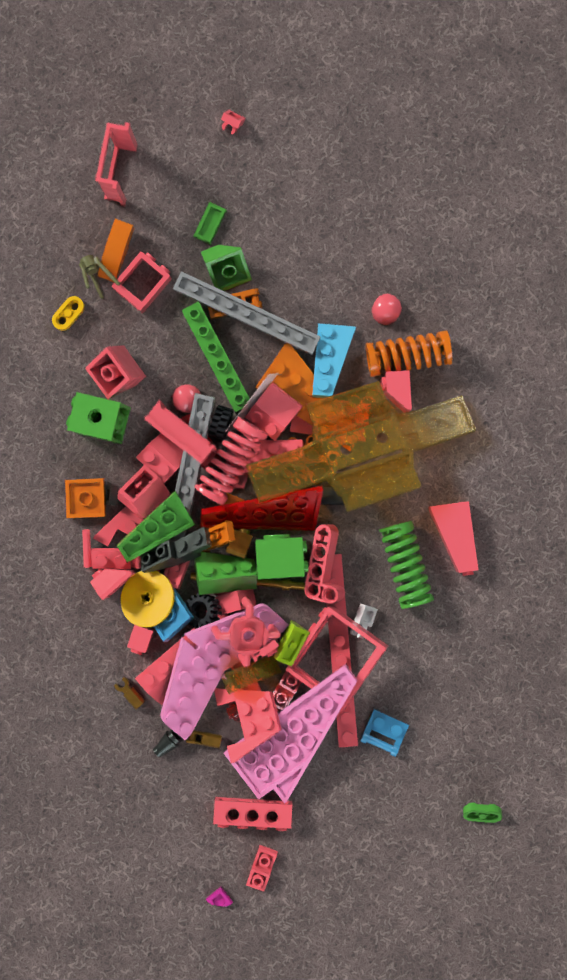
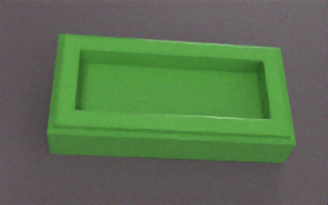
M209 202L195 231L194 238L211 245L227 210Z

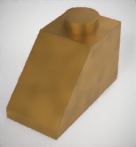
M246 529L234 530L235 541L229 543L226 552L246 558L253 538L252 535H249L251 531Z

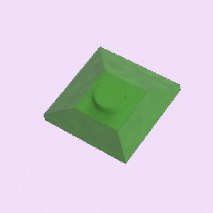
M217 245L201 251L214 287L225 291L252 280L241 247Z

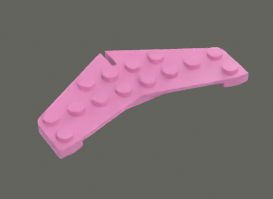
M261 603L254 606L253 616L260 618L267 630L270 624H274L281 634L289 626L268 605ZM246 609L184 633L196 644L195 647L181 637L160 717L164 724L184 740L192 734L224 671L240 661L238 658L239 653L232 648L229 640H217L211 628L218 626L221 632H229L234 619L246 616ZM246 632L243 638L250 639L253 635V632Z

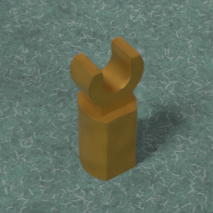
M124 676L122 680L125 682V686L120 687L116 683L114 687L117 691L124 693L123 696L136 710L145 700L134 687L131 688L129 686L130 682Z

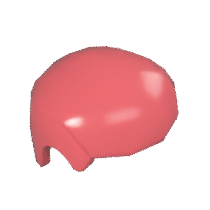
M388 293L380 295L372 307L373 318L383 325L396 322L402 310L401 303L394 295Z
M189 384L181 385L173 392L172 403L178 411L191 413L195 393L201 394V392L195 386Z

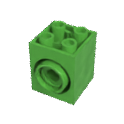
M76 392V396L73 397L71 402V415L67 418V430L122 445L131 407L121 402Z
M290 534L264 535L263 539L255 540L258 579L303 577L305 572H308V560H304L303 553L307 552V541H303L302 537L291 538Z

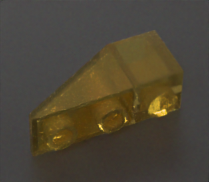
M272 655L252 662L248 667L241 666L224 673L221 678L230 695L282 672L277 660Z

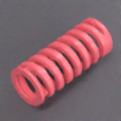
M239 416L233 427L246 438L231 431L227 435L242 448L226 440L222 441V445L237 457L221 449L216 451L218 455L232 466L216 458L211 459V462L227 475L209 466L205 469L206 472L214 476L222 484L202 475L200 480L204 483L194 486L200 493L221 505H224L228 499L226 493L233 492L232 484L239 482L237 475L244 474L242 466L247 467L250 465L247 457H255V451L252 448L259 449L261 447L259 439L264 440L268 436L264 431ZM209 485L211 488L214 489V491H211L210 489L206 488V486Z

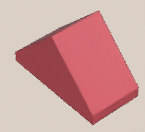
M253 589L237 590L215 597L219 601L217 605H221V608L218 609V611L222 612L220 616L245 610L246 608L241 602L244 597H247L254 606L257 605Z

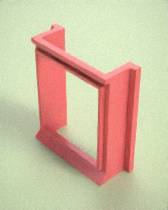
M125 122V126L107 123L95 181L101 186L105 194L104 199L119 202L122 207H125L126 198L118 181L113 180L119 149L136 152L138 144L130 123ZM111 137L114 151L108 179H104L102 174Z
M160 400L144 418L205 468L217 454V448L170 412Z

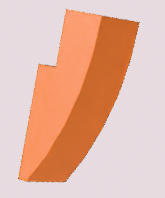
M115 219L101 259V263L116 279L135 230L133 225ZM99 267L97 276L108 281L114 282Z

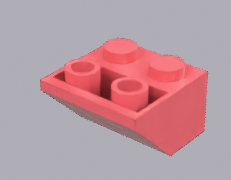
M144 465L118 491V500L143 521L171 493L160 477Z

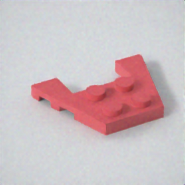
M125 506L93 539L109 547L118 529L129 534L142 520Z
M215 688L214 693L217 706L236 702L245 739L243 742L227 746L231 763L238 762L243 756L249 754L253 749L282 730L273 692Z

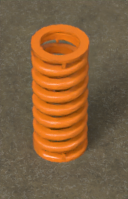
M440 331L436 334V337L432 333H428L426 338L420 334L416 336L415 340L412 336H408L405 342L402 338H397L395 344L391 339H388L385 346L382 341H377L375 349L373 343H366V357L370 377L381 375V356L385 371L391 372V353L396 371H401V351L406 370L411 371V349L416 369H421V347L426 367L431 368V345L436 365L438 367L442 365L441 355H445L444 365H451L452 348L448 331ZM443 345L444 352L441 353V346Z

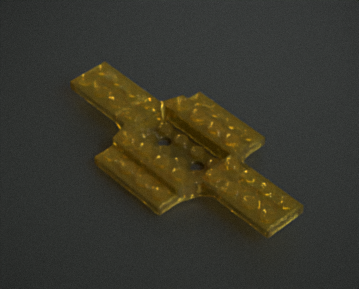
M377 381L307 403L306 407L313 423V441L303 447L248 464L246 469L259 503L327 481L338 496H341L347 512L419 489L421 484L414 469L413 452L476 431V427L462 395L412 412L398 413L386 399L380 382ZM380 433L386 434L388 441L380 443L377 440V435ZM341 446H350L351 453L344 455L340 450ZM401 449H402V451H403V452H401V453H398V454H395V455H392V456H389V457H386V458H382V459H379V460H376V461H373V462H370V463H367V464H364V465H361V466H358V467H355V468H352V469H349V470H346V471L337 473V471L340 470V469H343V468H346V467H349V466H352V465H355V464H358V463H361V462H364V461H367V460H370V459H373V458H376V457H379V456H382V455H386V454H389V453H392V452H395V451H398V450H401Z

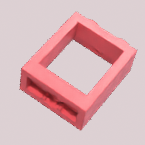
M140 251L117 279L120 285H116L114 282L111 287L143 314L172 278L169 275L170 271L163 265L159 267L152 255L148 252L145 255ZM144 261L159 273L162 278L145 299L140 301L122 284L138 265Z

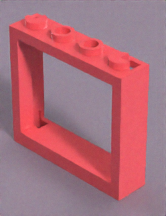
M331 605L328 608L324 607L318 615L320 620L317 624L313 623L308 630L310 634L304 642L292 667L288 665L286 671L311 689L320 683L298 667V665L331 616L337 617L377 646L356 678L358 680L340 710L343 711L382 657L388 645Z

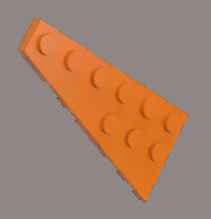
M285 343L255 388L258 389L269 374L279 373L272 382L303 406L296 416L351 452L361 435L333 398L312 397L314 374L293 346Z

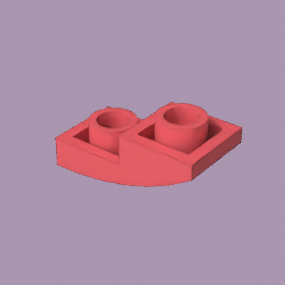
M285 671L273 692L278 712L289 705L302 683L288 671Z
M259 845L246 886L265 891L278 851Z

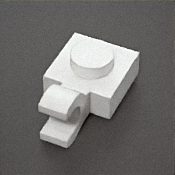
M360 603L354 621L367 630L368 626L372 627L378 609ZM351 628V635L364 639L362 635Z

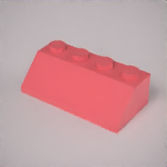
M186 635L183 636V638L187 642H189L193 647L196 646V644L193 641H191ZM180 640L135 678L142 688L161 705L164 703Z

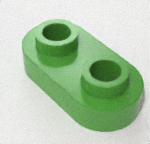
M469 803L463 808V817L468 821L495 823L502 819V810L495 804Z

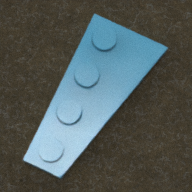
M318 323L317 335L320 336V340L316 346L312 397L332 399L356 330L355 326Z

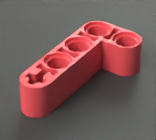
M324 524L316 528L304 588L308 598L329 604L340 602L345 597V590L342 586L330 583L339 535L338 528L333 524ZM322 548H324L326 551L325 556H323L321 553ZM319 566H320L321 569H322V574H321V575L318 573V567H319ZM315 585L318 587V594L314 591ZM332 590L336 593L335 599L331 595Z

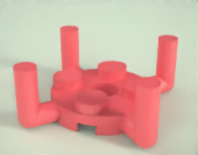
M244 597L241 602L246 608V616L234 619L229 632H221L218 626H213L211 631L217 640H229L232 648L239 653L238 658L242 665L248 667L251 655L257 653L262 646L264 647L268 639L279 638L281 634L274 624H270L267 630L262 620L253 616L254 605L247 597ZM246 632H253V635L250 639L243 638Z

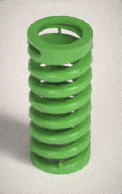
M412 520L379 529V532L385 536L382 538L383 543L398 542L386 547V553L403 551L387 559L388 563L406 561L391 567L390 572L409 571L394 577L393 582L412 581L397 587L396 592L417 590L398 599L401 609L419 606L435 600L431 593L425 594L431 589L429 584L424 583L428 580V575L419 574L425 570V565L416 564L423 557L421 554H413L420 549V546L418 544H410L417 540V536L415 534H407L414 529Z

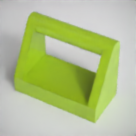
M291 620L279 642L278 651L273 654V658L292 667L310 632Z

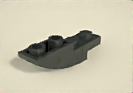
M203 527L174 542L168 540L140 555L142 572L166 569L201 556V551L212 546L209 529Z

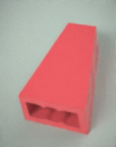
M469 501L430 506L429 512L456 571L462 573V576L473 575V571L478 570Z

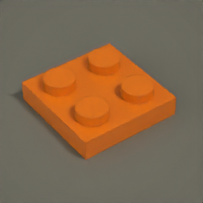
M104 478L65 480L66 518L106 517Z

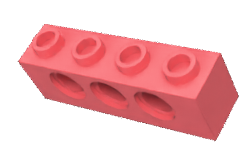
M215 797L213 824H217L220 828H228L229 825H235L239 829H247L248 826L256 827L258 830H267L268 827L275 828L277 831H287V828L291 829L292 801L284 803L281 800ZM235 809L239 812V815L231 817L228 812ZM254 810L258 813V817L250 818L248 812ZM273 811L278 816L276 819L271 820L267 817V814Z

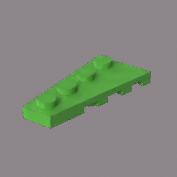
M174 491L117 544V547L126 562H129L194 526L195 523L177 492Z

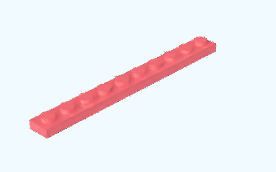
M335 554L330 583L338 584L344 588L342 555ZM332 590L331 595L335 599L336 593ZM345 597L340 602L326 603L327 608L333 605L347 615ZM332 615L328 621L332 673L345 664L352 672L348 625ZM353 697L346 709L339 711L336 716L339 748L358 746Z

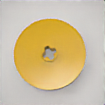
M139 571L135 573L125 583L121 593V608L125 617L132 624L146 628L162 623L169 616L174 605L173 586L170 580L158 571L146 573ZM146 595L150 598L149 602L145 599Z

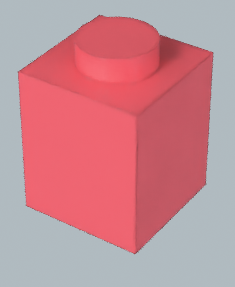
M134 625L127 645L128 648H131V652L142 655V652L146 653L154 629Z

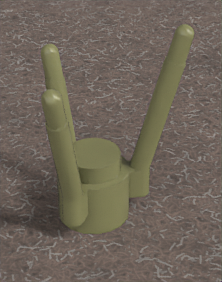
M87 255L80 260L79 266L82 270L86 288L89 289L90 287L88 274L91 276L101 299L104 296L94 275L98 271V266L116 285H120V282L101 263L99 257L94 258L93 255Z

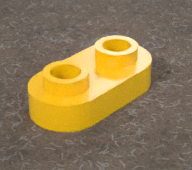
M77 296L69 297L53 315L52 323L54 327L61 331L69 329L85 309L84 302ZM78 304V309L73 310L72 305ZM61 318L66 319L65 324H60Z

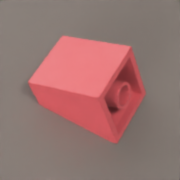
M124 345L106 347L85 368L107 399L135 387L146 377Z

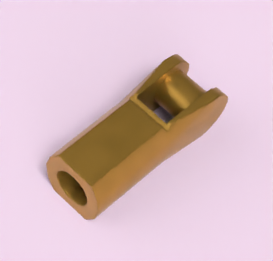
M193 730L192 734L186 739V742L220 748L222 735ZM197 735H202L201 741L196 740Z

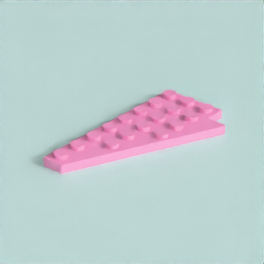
M346 664L278 712L282 729L279 733L263 744H260L249 754L243 756L238 762L231 763L258 800L274 789L284 803L288 801L358 680ZM242 738L237 743L245 741V739ZM227 749V750L224 752V755H225V756L227 757V759L230 761V757H229V753H228V749Z

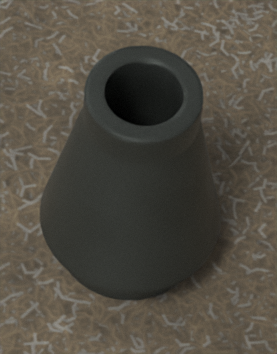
M173 730L166 731L158 744L153 748V751L158 757H162L164 754L180 746L179 743L182 739Z

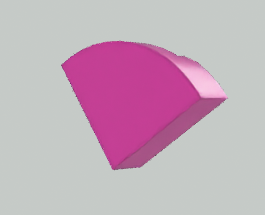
M222 886L206 898L208 903L215 906L226 907L233 903Z

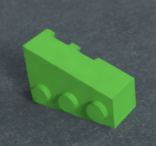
M201 552V556L194 559L199 595L257 589V570L254 559Z

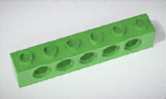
M198 301L183 309L182 312L235 414H238L250 398Z

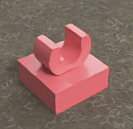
M227 110L221 118L224 121L222 129L225 130L228 124L231 125V134L233 135L244 124L246 118L231 110Z

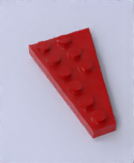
M319 486L204 508L201 510L200 528H212L225 521H232L233 529L315 531L323 487Z

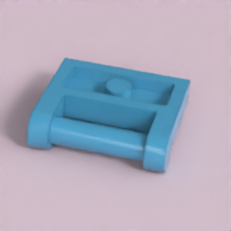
M373 709L360 742L370 743L390 752V755L396 757L409 724ZM371 730L395 740L394 744L391 745L371 736Z

